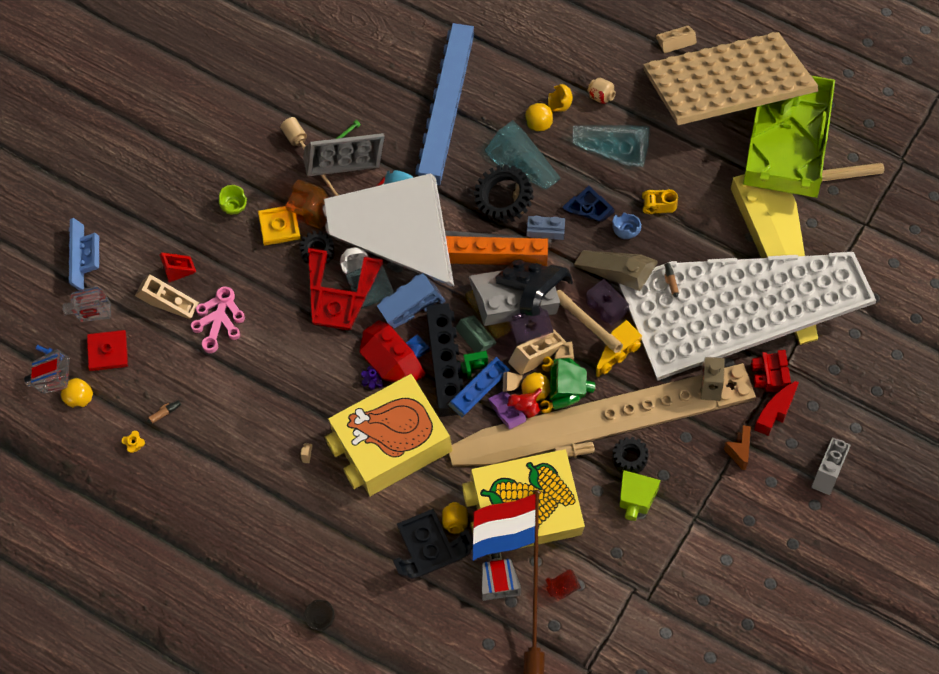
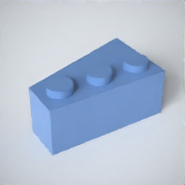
M422 273L413 277L412 281L399 287L391 296L383 298L377 307L387 323L396 328L415 318L414 314L421 310L427 312V305H433L437 302L442 304L446 301L435 284Z

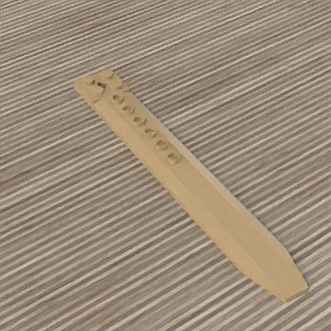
M744 363L724 368V385L721 401L701 400L702 375L526 418V422L510 430L505 424L485 428L453 444L452 452L449 453L452 467L488 466L554 451L555 447L572 445V443H586L754 401L756 396ZM728 383L735 384L733 390L730 387H726ZM715 385L708 386L709 388L715 389Z

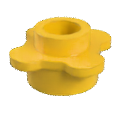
M132 431L129 436L122 438V443L127 446V451L130 453L140 450L145 445V441L140 438L138 431Z

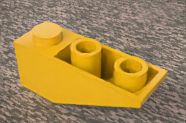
M627 320L611 333L623 344V348L618 353H615L607 345L605 346L596 368L597 377L601 374H607L617 362L621 363L631 351L635 352L640 348L642 335Z

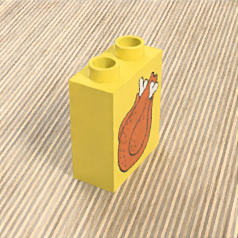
M412 374L328 418L332 433L325 436V440L335 457L343 453L346 455L350 462V465L343 468L347 479L354 489L363 485L369 496L376 494L452 452L450 435Z

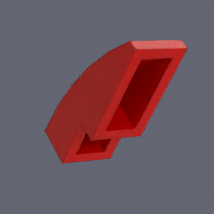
M794 381L768 402L756 422L755 431L769 436L775 420L784 422L799 382Z

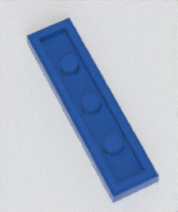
M495 357L448 405L463 418L503 378V373L509 372L510 369Z

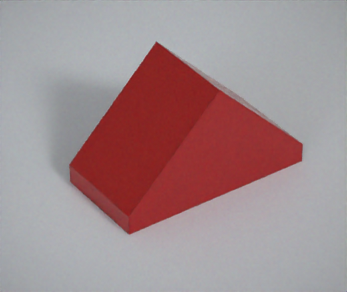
M163 252L159 254L169 283L196 272L190 256Z

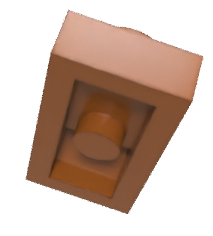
M743 425L742 431L737 433V442H725L724 446L725 452L742 470H746L748 465L751 426Z

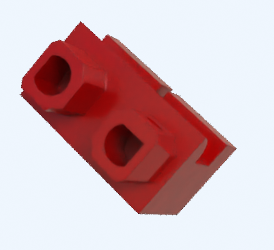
M778 350L774 354L762 352L761 357L752 358V371L762 370V374L754 375V387L765 388V392H778L791 384L786 350Z

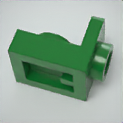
M487 351L464 355L461 369L463 374L466 373L467 379H471L472 368L481 369L488 365Z

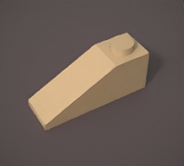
M150 274L142 281L135 295L151 306L188 319L192 318L199 302Z
M552 330L517 346L508 363L520 375H523L535 369L543 362L545 357L552 356L567 342L555 330Z

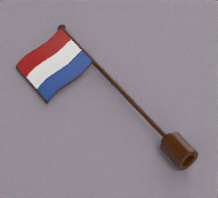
M535 490L533 495L525 498L489 505L474 512L473 561L489 554L512 551L534 543L532 647L524 652V674H544L545 652H540L541 648H536L539 494H541L539 490Z

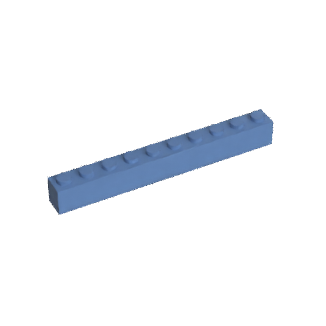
M453 23L452 29L448 30L447 40L449 42L445 44L443 52L445 59H441L440 63L442 72L441 74L438 73L437 84L439 85L438 88L434 89L433 94L435 102L431 103L430 114L432 115L431 118L427 119L426 124L428 132L424 133L423 144L425 145L424 149H420L419 159H421V162L416 166V175L422 176L431 173L436 178L437 185H441L473 43L474 26Z

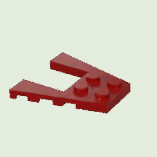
M308 248L313 325L351 330L383 264V260L364 257L357 292L321 287L328 253L324 250Z

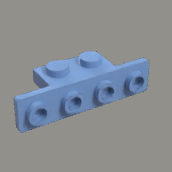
M72 218L70 219L68 280L70 285L81 291L84 289V273L99 269V235L93 233L84 236V225Z

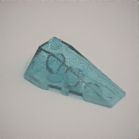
M513 120L497 132L485 149V153L496 164L501 166L508 164L510 168L512 165L516 166L517 169L520 168L526 174L529 181L546 190L560 180V176L535 144Z
M574 125L573 144L591 152L604 155L606 158L619 161L623 165L643 167L649 146V126Z

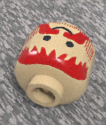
M597 78L592 80L588 86L590 98L601 104H606L615 97L614 84L608 80Z

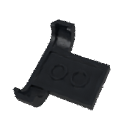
M515 259L496 276V284L524 290L520 300V313L529 316L540 315L543 297L561 280L568 282V284H573L570 271L566 267L549 265L547 267L538 263L524 262L520 259Z
M431 509L397 523V528L411 559L401 560V558L393 560V563L400 577L415 579L468 556L473 548V539L467 529L461 532L456 540L449 543L434 509Z

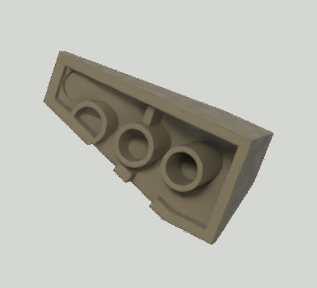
M583 250L574 263V267L640 291L658 261L641 254Z

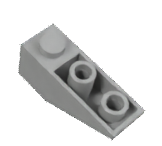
M832 437L811 488L828 495L831 494L851 446L850 444Z

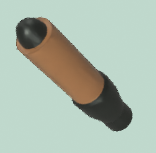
M666 263L664 265L666 283L669 284L672 295L678 297L679 290L671 264Z
M177 400L163 405L158 412L148 417L147 423L153 424L169 413H172L181 406L180 401Z

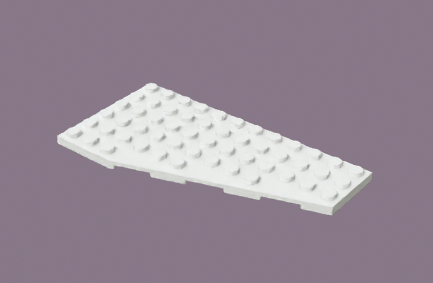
M854 252L829 253V255L768 256V258L737 260V258L708 259V261L683 263L671 261L668 263L671 264L679 290L678 297L672 295L670 286L666 283L664 276L666 274L665 264L654 268L640 291L619 284L637 331L642 335L641 341L657 381L703 364L705 357L723 358L876 303L875 296Z

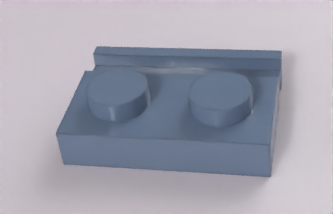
M528 216L527 238L564 240L565 218Z

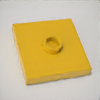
M295 205L258 211L264 246L301 239Z

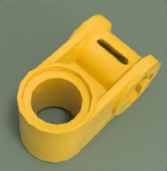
M647 190L642 193V199H644L643 212L646 214L673 213L677 209L678 195L674 190Z

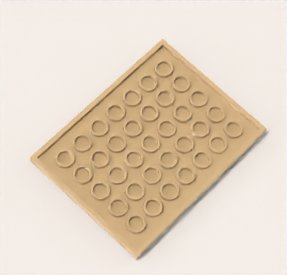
M772 32L764 36H755L751 39L738 40L734 43L721 44L717 47L704 48L700 51L688 52L683 55L671 56L666 59L654 60L643 64L645 73L677 125L818 92L817 83L779 32Z

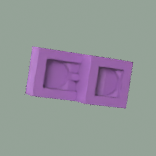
M501 392L488 399L499 418L510 430L526 422V417L521 411L516 410L514 406H507L510 395L507 392Z

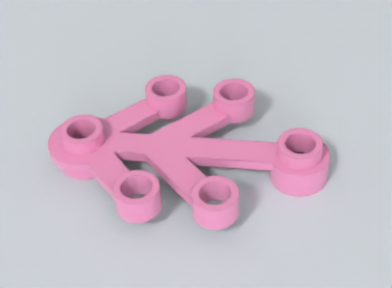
M221 287L216 292L215 298L196 307L197 314L203 318L191 323L194 333L202 332L204 326L213 322L210 335L202 341L203 350L206 353H214L218 349L217 336L221 323L228 330L230 339L237 340L240 337L239 329L232 324L225 313L226 306H228L233 313V319L236 323H242L245 320L244 313L238 309L233 301L235 299L234 291L229 287ZM216 305H218V308H217L216 311H214V312H212L211 314L207 315L209 309H211V308L215 307ZM237 315H241V316H242V317L239 318V319L236 318Z

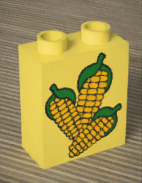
M566 449L471 469V482L462 483L466 507L476 505L477 510L489 505L516 501L533 495L535 490H539L541 494H539L538 544L580 536L583 533L585 525ZM471 522L472 535L474 522ZM534 543L524 547L534 546Z

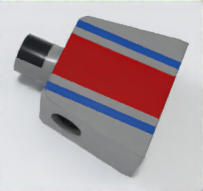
M501 553L489 554L490 562L483 563L482 600L521 595V585L512 560H502Z

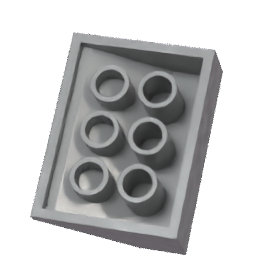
M384 133L310 142L304 148L303 155L307 176L379 168Z
M502 271L469 276L484 326L553 315L558 311L560 300L555 286L543 297L540 315L529 316L520 313V300L524 290L496 284V276Z

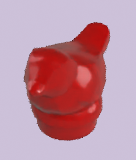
M538 388L533 393L512 394L508 397L507 406H514L516 410L522 411L527 418H531L540 411L536 399L542 390Z

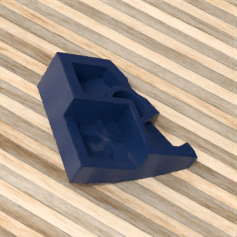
M587 186L577 197L574 196L562 207L565 211L599 222L604 221L615 213L613 207L590 186Z

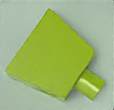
M623 471L620 508L627 509L626 519L636 521L638 513H648L659 490L660 480Z

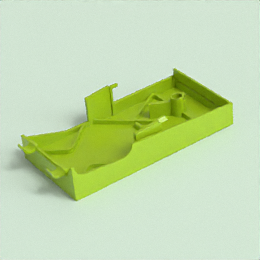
M811 76L818 85V92L756 106L743 185L818 197L823 177V163L835 86L834 79Z

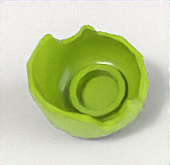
M227 185L221 189L219 206L223 212L233 215L239 214L245 209L247 198L241 187Z

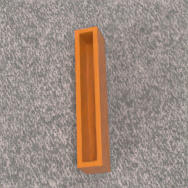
M446 236L450 264L510 265L515 259H520L524 262L547 266L548 239Z

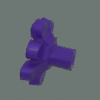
M371 366L367 368V371H362L361 377L364 378L362 380L363 386L369 384L370 390H374L375 385L378 388L383 387L381 381L383 379Z

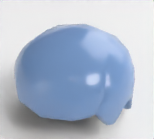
M624 212L620 217L615 215L612 220L614 232L621 239H631L641 231L642 224L635 215Z

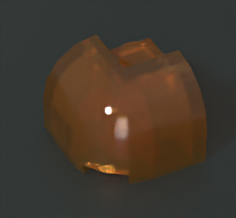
M297 180L292 187L293 192L286 204V210L303 215L305 224L322 229L327 219L323 212L324 199L328 198V195L318 185Z

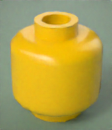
M452 502L443 508V527L453 534L463 532L468 526L467 508L457 502Z

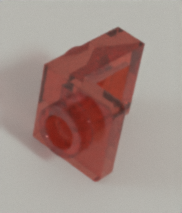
M571 569L554 579H545L547 583L546 589L550 596L560 600L581 588L574 571Z

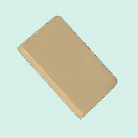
M684 26L656 35L664 53L691 46L697 42L695 31L690 26Z

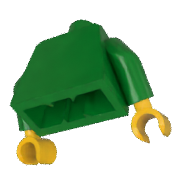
M547 356L543 359L542 369L546 372L551 371L550 400H553L552 403L547 400L541 402V407L549 406L547 409L541 410L543 414L550 413L552 408L556 410L579 402L586 395V392H594L595 382L587 381L586 369L580 367L571 358H559L552 361Z

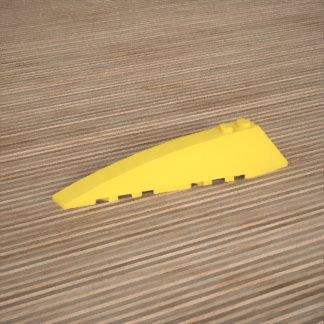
M745 174L733 177L731 191L761 258L783 255L805 256L797 203L793 194L743 185ZM816 325L794 332L800 345L818 340Z

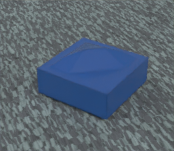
M418 334L406 342L417 359L429 351L428 345Z

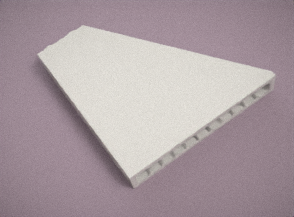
M431 173L324 199L323 212L327 216L328 222L325 224L327 233L334 239L353 247L362 248L370 254L419 274L424 273L427 277L448 286H454L437 182Z

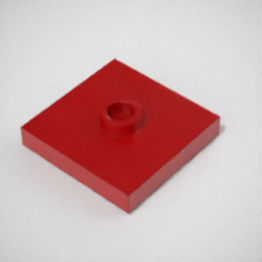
M126 330L87 334L90 371L128 367Z

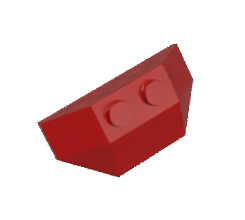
M378 320L363 331L359 352L383 380L397 382L412 374L417 382L426 375L412 349L389 324Z

